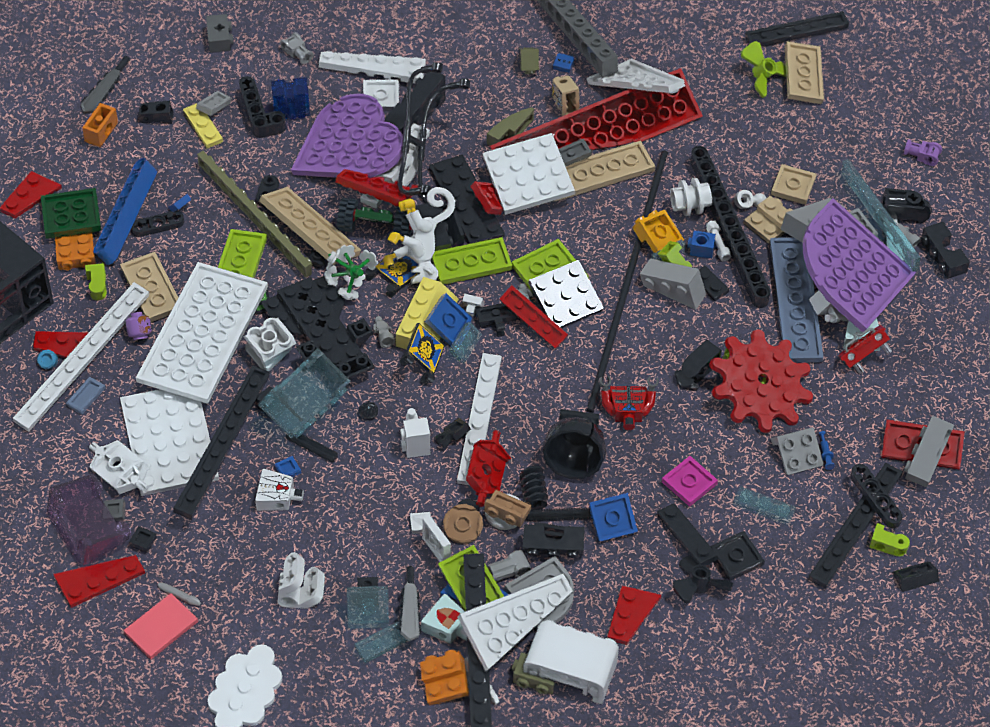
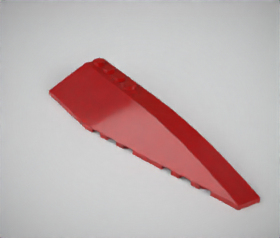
M679 68L668 73L684 80L685 87L680 88L676 93L628 89L490 146V149L495 150L552 133L558 149L581 139L585 140L590 150L622 146L631 142H643L699 119L703 115L682 69Z

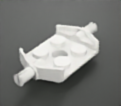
M114 441L101 447L95 442L92 443L93 445L90 444L89 448L95 452V456L90 464L92 472L97 473L114 487L118 494L135 488H139L143 493L149 490V486L143 482L149 467L120 441ZM116 461H121L118 466H113Z

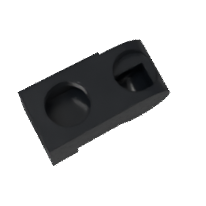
M170 100L142 103L139 106L138 120L141 123L165 122V124H173L174 111Z

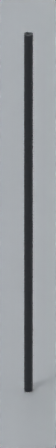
M662 150L643 213L645 218L651 213L668 156L666 150ZM638 236L636 237L587 406V412L594 413L601 389L598 381L600 377H602V382L604 379L642 246Z

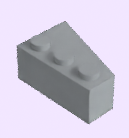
M831 198L786 212L781 230L803 243L807 226L829 203Z
M650 258L640 272L643 286L695 310L706 296L700 271L697 268Z
M932 415L928 426H923L919 437L922 440L920 444L916 443L911 453L915 455L913 461L908 460L904 469L907 472L905 479L924 487L928 486L954 424Z

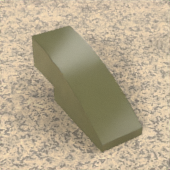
M530 107L516 112L496 124L487 133V145L491 146L523 133L534 120V108Z

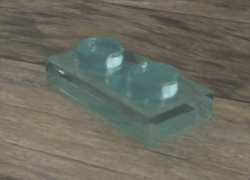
M471 322L465 323L450 347L449 352L459 362H466L482 334Z

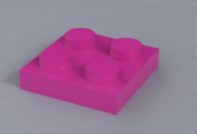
M689 456L662 478V483L690 507L718 484V480Z

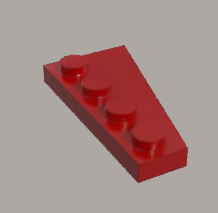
M348 169L342 170L336 176V183L341 184L343 187L352 188L362 194H368L378 200L389 202L394 206H399V202L413 197L402 194L399 191L398 181L389 183L384 181L385 178L378 176L368 178V174ZM411 185V187L403 186L404 190L418 188L416 185Z
M133 555L53 575L70 607L73 608L145 574V570L137 556Z

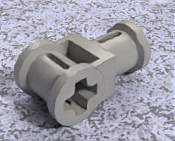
M297 32L292 33V36L287 39L280 40L281 48L292 58L297 56L302 64L312 60L313 52L305 48V42Z

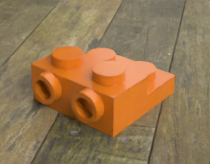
M92 233L55 237L58 270L85 268V265L96 264Z
M448 650L444 653V656L437 657L431 655L427 656L425 661L420 662L422 681L425 684L427 703L429 705L469 695L465 661L459 651Z

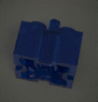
M307 77L292 79L293 82H285V79L271 81L274 112L280 111L284 113L285 120L288 118L294 120L296 117L304 118L310 116Z

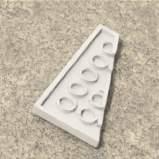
M634 59L618 64L617 73L604 78L597 73L587 78L589 85L676 93L680 88L685 87L683 79Z
M564 574L484 604L458 616L485 671H488L573 592Z

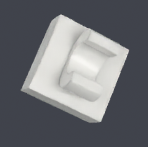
M464 294L463 304L467 306L466 312L470 316L475 315L476 308L484 306V301L481 297Z

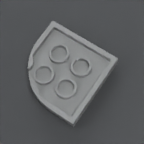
M555 556L505 585V590L510 595L564 574L573 592L542 620H551L556 624L568 614L574 598L572 579Z

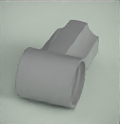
M518 550L511 553L507 559L489 564L488 570L494 580L499 581L514 575L515 577H520V575L530 571L531 567L524 552Z

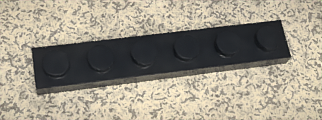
M841 11L746 31L745 38L748 44L757 41L762 47L849 28V22L844 12Z

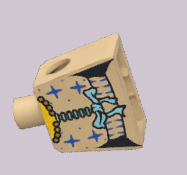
M570 76L555 77L552 80L553 99L561 115L564 116L579 110L578 86Z

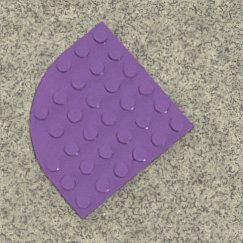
M833 198L813 218L805 230L803 255L812 280L825 299L862 332L873 323L916 273Z

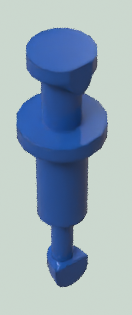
M820 431L819 435L822 440L820 442L822 449L821 457L823 461H826L825 469L832 470L835 467V464L832 462L834 453L830 451L828 441L824 438L826 432Z

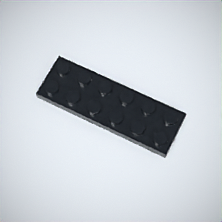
M463 154L429 165V169L438 186L447 189L454 199L459 201V209L456 212L468 244L505 237V233L495 214H488L483 209L480 200L476 198L471 185L477 182Z

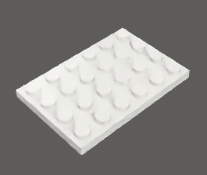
M161 389L120 397L131 451L149 467L143 480L149 486V490H146V493L140 490L141 496L185 487L210 443L202 403ZM218 472L213 481L219 480Z

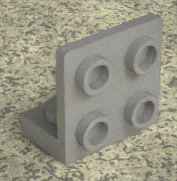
M814 427L771 438L772 445H778L787 475L823 466Z

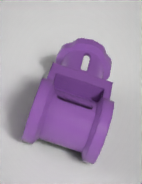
M908 139L904 154L917 156V161L935 166L938 163V155L941 154L942 147L936 142L929 143L923 141L922 144H918Z

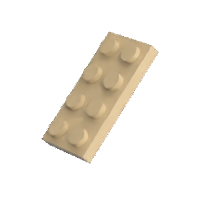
M787 41L785 44L788 99L822 104L824 94L821 48Z
M153 252L120 264L129 286L135 282L149 291V297L141 304L140 308L144 315L150 317V322L169 316L178 300V296L157 254Z

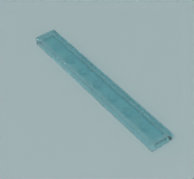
M844 160L842 162V176L913 272L919 270L921 259L919 254L850 160Z

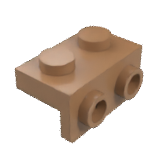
M495 490L490 500L486 499L485 512L489 516L497 517L509 525L518 527L522 526L531 511V505L498 490Z

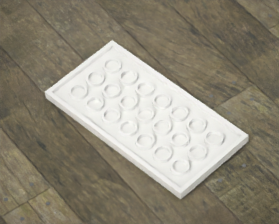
M198 262L137 374L136 382L208 404L268 288V283Z

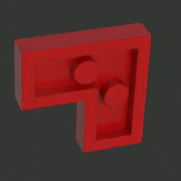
M474 182L471 185L476 198L480 200L483 209L488 214L500 215L504 211L493 183Z

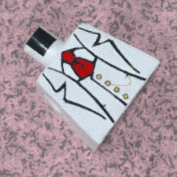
M262 469L255 499L256 510H289L291 500H303L304 490L294 488L291 476Z

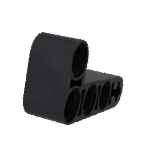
M250 76L242 77L239 80L240 96L253 135L257 138H264L283 133L286 130L284 113L280 111L265 113L255 80Z

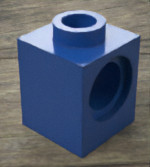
M694 230L693 237H689L687 248H690V255L712 259L716 234Z

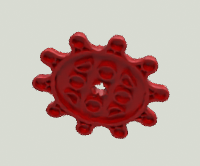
M760 329L752 331L749 344L741 343L734 336L727 337L724 344L729 351V358H713L710 361V368L721 374L723 378L722 384L712 389L713 397L718 400L729 399L734 405L733 411L730 414L731 420L735 423H741L747 416H752L757 420L758 428L762 433H769L772 430L774 418H782L790 426L796 425L799 417L794 410V404L798 402L810 404L813 400L812 392L803 388L800 383L802 377L809 375L810 365L808 363H795L790 359L789 353L792 349L790 340H781L777 346H772L767 343L765 334ZM758 377H766V384L760 383Z

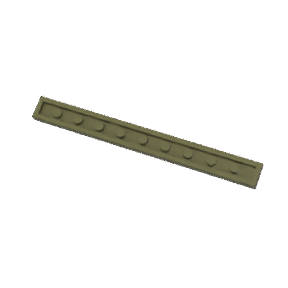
M204 151L198 153L199 166L263 233L267 234V238L305 278L312 275L310 259L301 254L300 249L290 242L286 234H282L279 231L278 226L268 219L264 211L261 212L258 209L256 203L247 197L243 189H239L236 186L235 181L226 175L221 166L218 167L215 164L214 159L210 155L208 156Z

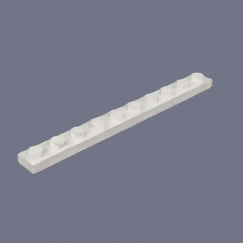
M133 282L13 417V421L29 432L125 324V320L131 317V313H134L149 297V291Z

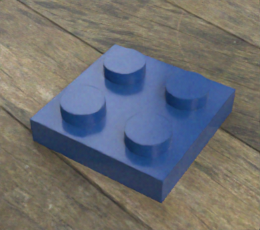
M445 293L440 297L425 323L452 347L456 345L471 322L472 317Z
M628 493L588 503L598 542L638 532Z

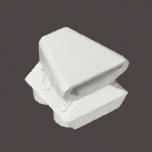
M278 318L266 319L263 326L252 327L248 330L247 335L243 336L248 342L245 345V350L261 369L268 372L296 344L293 335Z

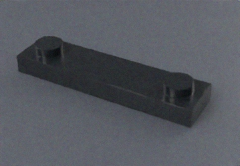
M675 503L657 511L660 520L697 565L706 566L717 561L715 551Z

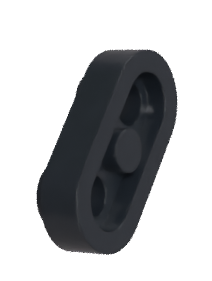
M268 175L261 180L256 198L257 203L262 207L265 206L260 202L261 195L279 189V180L276 176Z

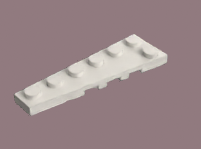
M331 51L321 52L319 59L320 68L355 74L361 71L365 72L367 76L373 77L375 74L384 75L385 79L397 77L401 78L403 82H408L415 70L426 65V59L418 57L405 58L401 56L333 53ZM422 73L418 74V75L414 78L413 83H415V81H416L419 77H420V78H423V77H424V74H422Z

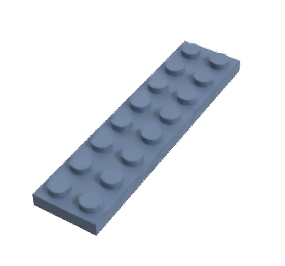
M770 238L782 340H790L792 343L789 357L795 363L823 362L824 357L818 315L809 300L815 294L814 284L805 264L803 243L796 238Z

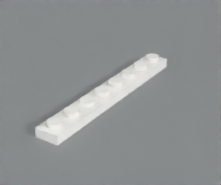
M482 354L469 419L471 430L466 434L457 484L469 485L466 481L474 443L479 440H486L502 359L500 355Z

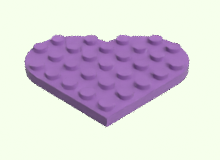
M366 94L346 95L340 97V101L332 105L329 103L320 111L291 171L293 175L336 177L342 170L348 169L368 174V178H373L398 164L403 155V135L397 126L384 121L385 114L383 108L376 98Z

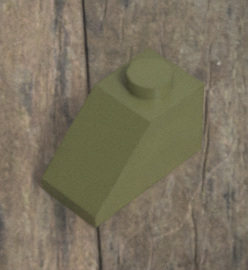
M537 47L519 48L521 71H525V74H535V70H539V49Z

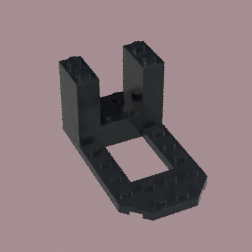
M0 221V305L12 313L0 324L1 344L54 304L45 258Z

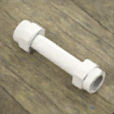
M716 221L708 222L706 224L707 232L716 234L715 243L718 248V257L721 261L729 260L731 252L728 247L724 246L719 234V225Z

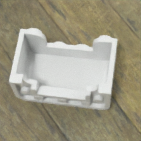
M551 620L542 621L539 624L524 663L523 673L543 679L546 677L581 688L584 695L590 693L593 696V702L603 704L617 665L619 647L612 639L600 638L590 632L584 633L570 626H561Z

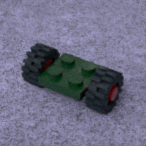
M342 197L340 201L337 230L353 232L356 220L359 219L392 224L394 232L399 233L403 237L404 235L410 237L412 233V227L406 217L407 211L401 212L399 207L397 208L396 215L393 216V213L387 210H379V213L368 207H361V210H358L357 199Z

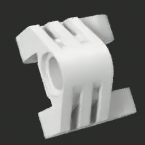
M295 552L286 557L284 570L280 573L278 604L288 608H310L318 604L323 597L325 575L317 567H312L304 576L305 560ZM303 577H304V586L300 588V586H301L302 583H303Z

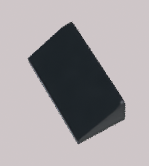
M454 209L453 213L443 222H447L449 230L447 234L453 239V247L464 245V232L456 209Z
M930 561L893 572L902 592L939 582L938 569Z

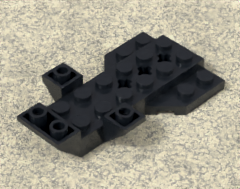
M325 276L314 280L312 277H308L277 290V295L261 301V308L268 318H278L291 334L297 335L296 338L305 340V343L296 346L303 360L306 363L322 366L332 381L342 383L375 369L366 352L362 353L360 347L373 334L372 329L364 318L348 324L347 329L340 320L345 300L342 295L338 294L336 286L328 284Z

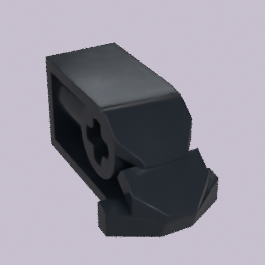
M885 188L881 198L883 218L918 221V224H923L930 218L932 207L927 200L923 199L920 193L912 190Z
M705 340L684 360L682 370L674 372L677 384L683 389L697 391L699 388L697 384L712 371L710 361L713 358L721 357V349L709 340Z

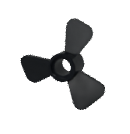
M689 555L680 560L679 567L690 575V578L675 580L672 586L674 592L684 603H690L695 593L702 594L707 592L709 585L725 591H731L734 583L729 580L712 579L711 570L704 565H697Z

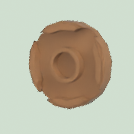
M467 504L454 506L445 514L443 520L444 531L447 537L453 542L460 544L475 541L481 535L483 529L481 514L476 508Z

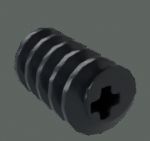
M540 466L527 467L519 474L524 502L531 505L533 510L544 509L548 505L546 502L548 494L545 487L544 470Z

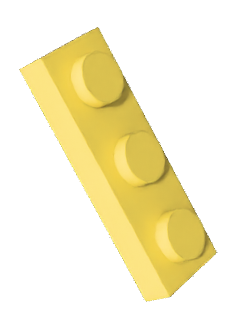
M197 104L183 109L184 115L207 149L223 142L222 136L208 115L196 109Z

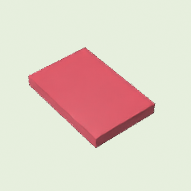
M170 593L124 630V634L152 659L198 622V618Z

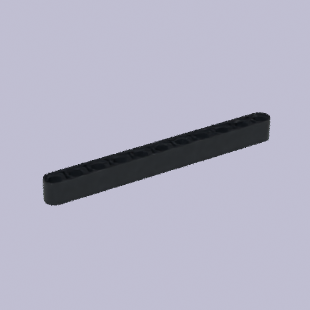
M695 146L691 151L690 160L693 171L700 183L707 182L710 186L712 205L709 207L720 227V232L731 252V257L752 304L757 308H764L769 302L770 288L708 150L703 146Z

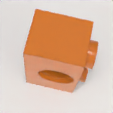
M102 103L97 106L82 127L85 142L101 148L118 124L116 108Z

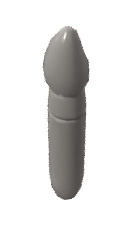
M158 583V587L168 594L171 593L176 598L186 601L190 605H201L200 600L195 596L188 595L166 583Z

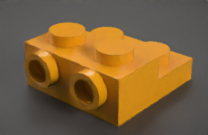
M665 209L660 212L655 210L646 218L641 216L634 221L635 225L632 227L641 243L647 241L655 255L669 241L678 242L679 244L684 241Z

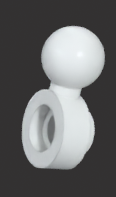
M742 190L735 195L734 202L738 208L747 209L752 204L757 207L758 204L766 199V196L758 193L753 197L750 191Z

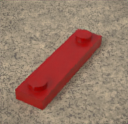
M511 285L500 297L499 300L554 349H557L568 337L564 330L514 286Z

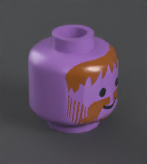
M142 312L131 313V317L125 320L127 335L133 337V340L148 338V335L152 332L150 317L142 315Z

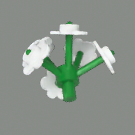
M343 245L336 252L332 251L328 254L327 261L329 263L324 274L329 285L336 286L339 276H343L348 281V288H340L338 294L347 300L358 298V292L354 291L352 286L360 287L362 285V280L365 279L362 267L368 266L369 269L373 270L378 265L376 255L368 250H364L359 255L363 262L360 265H354L351 257L355 256L353 245ZM336 261L345 267L346 271L337 273L336 267L331 265Z

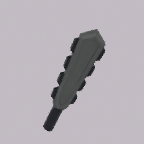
M124 56L114 69L106 72L103 80H99L96 84L97 86L89 91V95L82 99L80 105L84 114L93 113L97 106L108 98V93L112 92L114 84L120 80V72L130 61L128 56Z

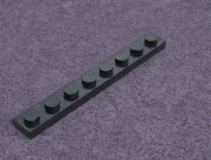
M885 462L875 478L889 495L901 478L903 471ZM870 485L867 490L874 492L876 488ZM862 496L809 575L808 580L824 589L828 587L877 514L864 496ZM878 500L877 504L882 506L885 501Z

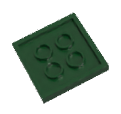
M96 188L41 195L46 239L102 231Z

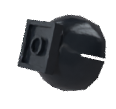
M560 410L559 421L551 426L543 442L545 463L555 474L572 480L586 479V476L590 477L599 471L607 453L603 432L598 428L600 414Z

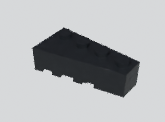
M426 73L423 78L419 77L415 81L416 86L411 91L412 125L417 124L420 126L422 124L424 111L430 97L437 89L445 85V75L442 73ZM445 90L434 99L428 116L434 112L438 105H442L445 102ZM407 92L404 94L402 103H397L384 120L397 126L402 135L406 121Z

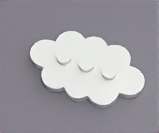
M256 645L247 655L235 654L231 656L226 662V671L217 676L215 681L216 689L208 697L209 709L216 714V727L255 726L264 719V708L273 704L275 699L274 690L282 682L281 671L274 665V652L267 645Z

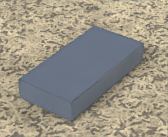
M89 377L66 402V406L82 415L104 391L105 385Z

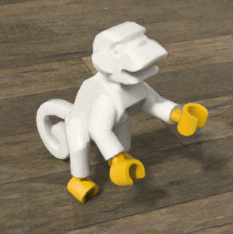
M435 187L429 190L427 194V201L433 207L443 206L442 200L437 201L434 199L435 194L443 195L448 201L446 210L433 219L431 217L422 218L419 211L415 209L413 199L399 202L400 211H407L406 217L414 233L412 237L406 235L403 237L397 232L391 233L388 237L390 242L396 245L400 240L405 246L395 250L393 254L384 256L383 263L384 266L394 264L393 258L411 257L418 264L416 268L411 270V273H417L416 276L412 277L411 284L420 283L423 277L432 280L438 278V270L431 263V258L435 252L434 230L436 224L447 219L455 209V199L447 189Z

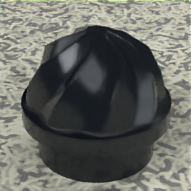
M363 402L359 407V414L366 420H372L378 414V407L374 402Z

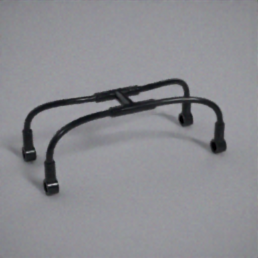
M434 62L432 65L423 66L415 70L411 74L407 85L406 121L404 123L402 144L403 156L398 177V189L405 195H421L425 204L428 203L425 195L431 190V186L423 185L422 163L425 156L427 135L426 123L430 107L437 95L444 90L470 88V80L463 78L460 81L451 82L437 89L426 105L419 139L412 136L411 89L413 80L420 73H442L443 64L439 62ZM411 143L418 147V188L404 190L402 186L403 175ZM455 200V209H456V210L459 209V201H458V200ZM443 202V206L439 208L445 210L447 208L448 202Z

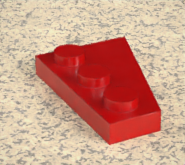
M31 171L1 205L0 212L16 219L33 208V205L40 202L41 195L52 194L55 191L58 192L62 189V185Z
M36 331L33 347L38 352L51 350L57 356L66 359L89 332Z
M622 585L607 638L627 645L646 617L649 616L652 609L660 601L662 595Z

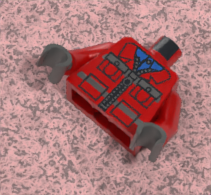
M607 376V384H603L602 377H600L598 382L603 388L601 390L603 407L609 415L614 416L615 422H623L625 430H633L635 422H642L643 416H647L655 405V387L659 383L658 378L656 384L651 385L649 383L650 376L648 377L647 384L649 390H647V386H610V389H608L611 383L610 376Z

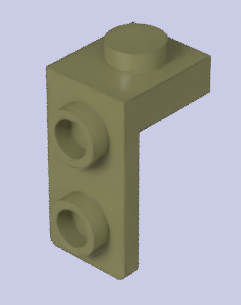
M521 653L519 660L515 659L512 671H514L513 683H516L521 688L529 687L536 689L541 694H553L555 684L553 681L523 673L524 663L528 654Z

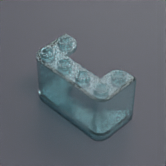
M317 348L281 384L270 390L258 405L291 439L293 437L297 439L317 420L315 418L317 415L321 417L328 410L326 406L329 404L333 406L348 390L346 386L351 381Z

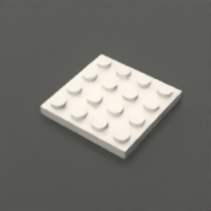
M552 133L483 153V159L505 215L575 195V189Z

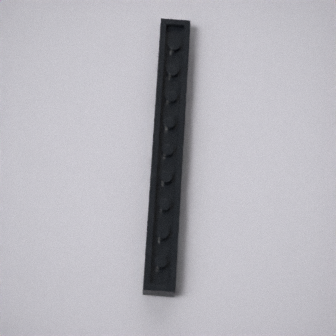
M252 365L176 502L173 513L192 520L257 401V396L269 379L270 372Z
M484 553L464 554L466 612L486 604ZM467 636L471 727H492L489 670L485 671Z

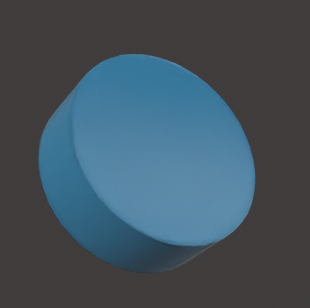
M43 350L39 353L37 361L43 369L48 370L53 369L57 365L58 357L51 350Z

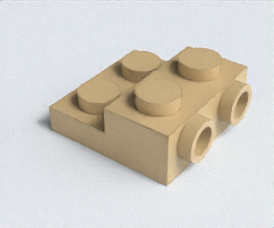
M769 196L757 205L755 212L744 219V224L770 244V238H779L786 233L781 230L785 213L792 211V209L789 208L787 210L780 199H774Z

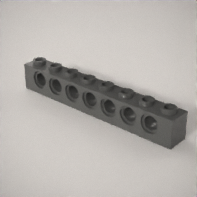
M537 0L540 6L602 78L618 72L617 54L570 0Z

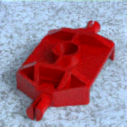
M497 430L493 431L491 440H479L474 443L466 481L478 495L476 505L479 507H484L486 497H491L495 490L500 491L506 462L511 460L509 454L499 444L501 432ZM482 467H484V468L486 469L487 475L484 473V470H483Z

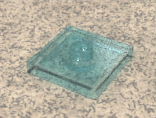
M388 586L347 588L348 628L389 627Z

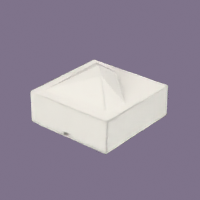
M430 512L410 514L412 534L423 533L422 518L430 515Z

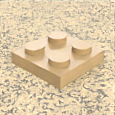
M782 164L771 195L806 205L817 174Z

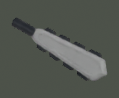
M408 566L406 568V585L401 589V596L403 598L400 600V607L402 609L399 611V618L401 620L398 623V629L404 638L411 641L418 638L422 631L419 624L421 614L418 612L420 602L417 601L420 596L414 584V567Z

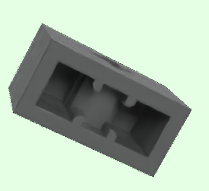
M227 14L206 16L210 53L231 51L230 44H234L233 34H229L232 31L231 21H228Z

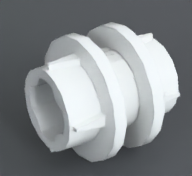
M692 178L691 185H687L685 180H680L678 187L670 189L673 210L675 212L683 211L684 216H690L691 209H695L697 214H702L704 207L712 205L709 184L707 182L700 183L698 178Z

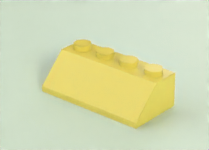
M426 277L422 278L396 332V347L407 349L417 323H420L440 341L441 337L425 323V320L443 294L447 293L456 303L458 302V298L441 282Z

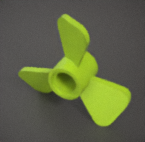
M754 41L741 51V57L754 65L753 75L757 79L755 81V89L761 97L767 95V78L773 74L786 77V65L780 61L775 63L771 58L764 59L759 42Z

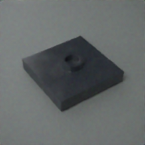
M745 531L710 546L717 554V563L729 581L761 567L765 563Z

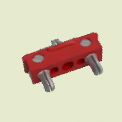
M879 325L876 328H868L861 334L858 332L854 333L853 340L845 345V350L838 357L849 368L854 366L857 372L861 374L864 372V369L859 361L881 346L886 354L892 352L886 343L890 340L885 332L886 329ZM857 336H863L861 339L855 342Z

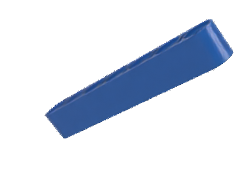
M145 158L139 159L134 164L94 247L93 252L106 265L112 264L117 259L157 174V170Z

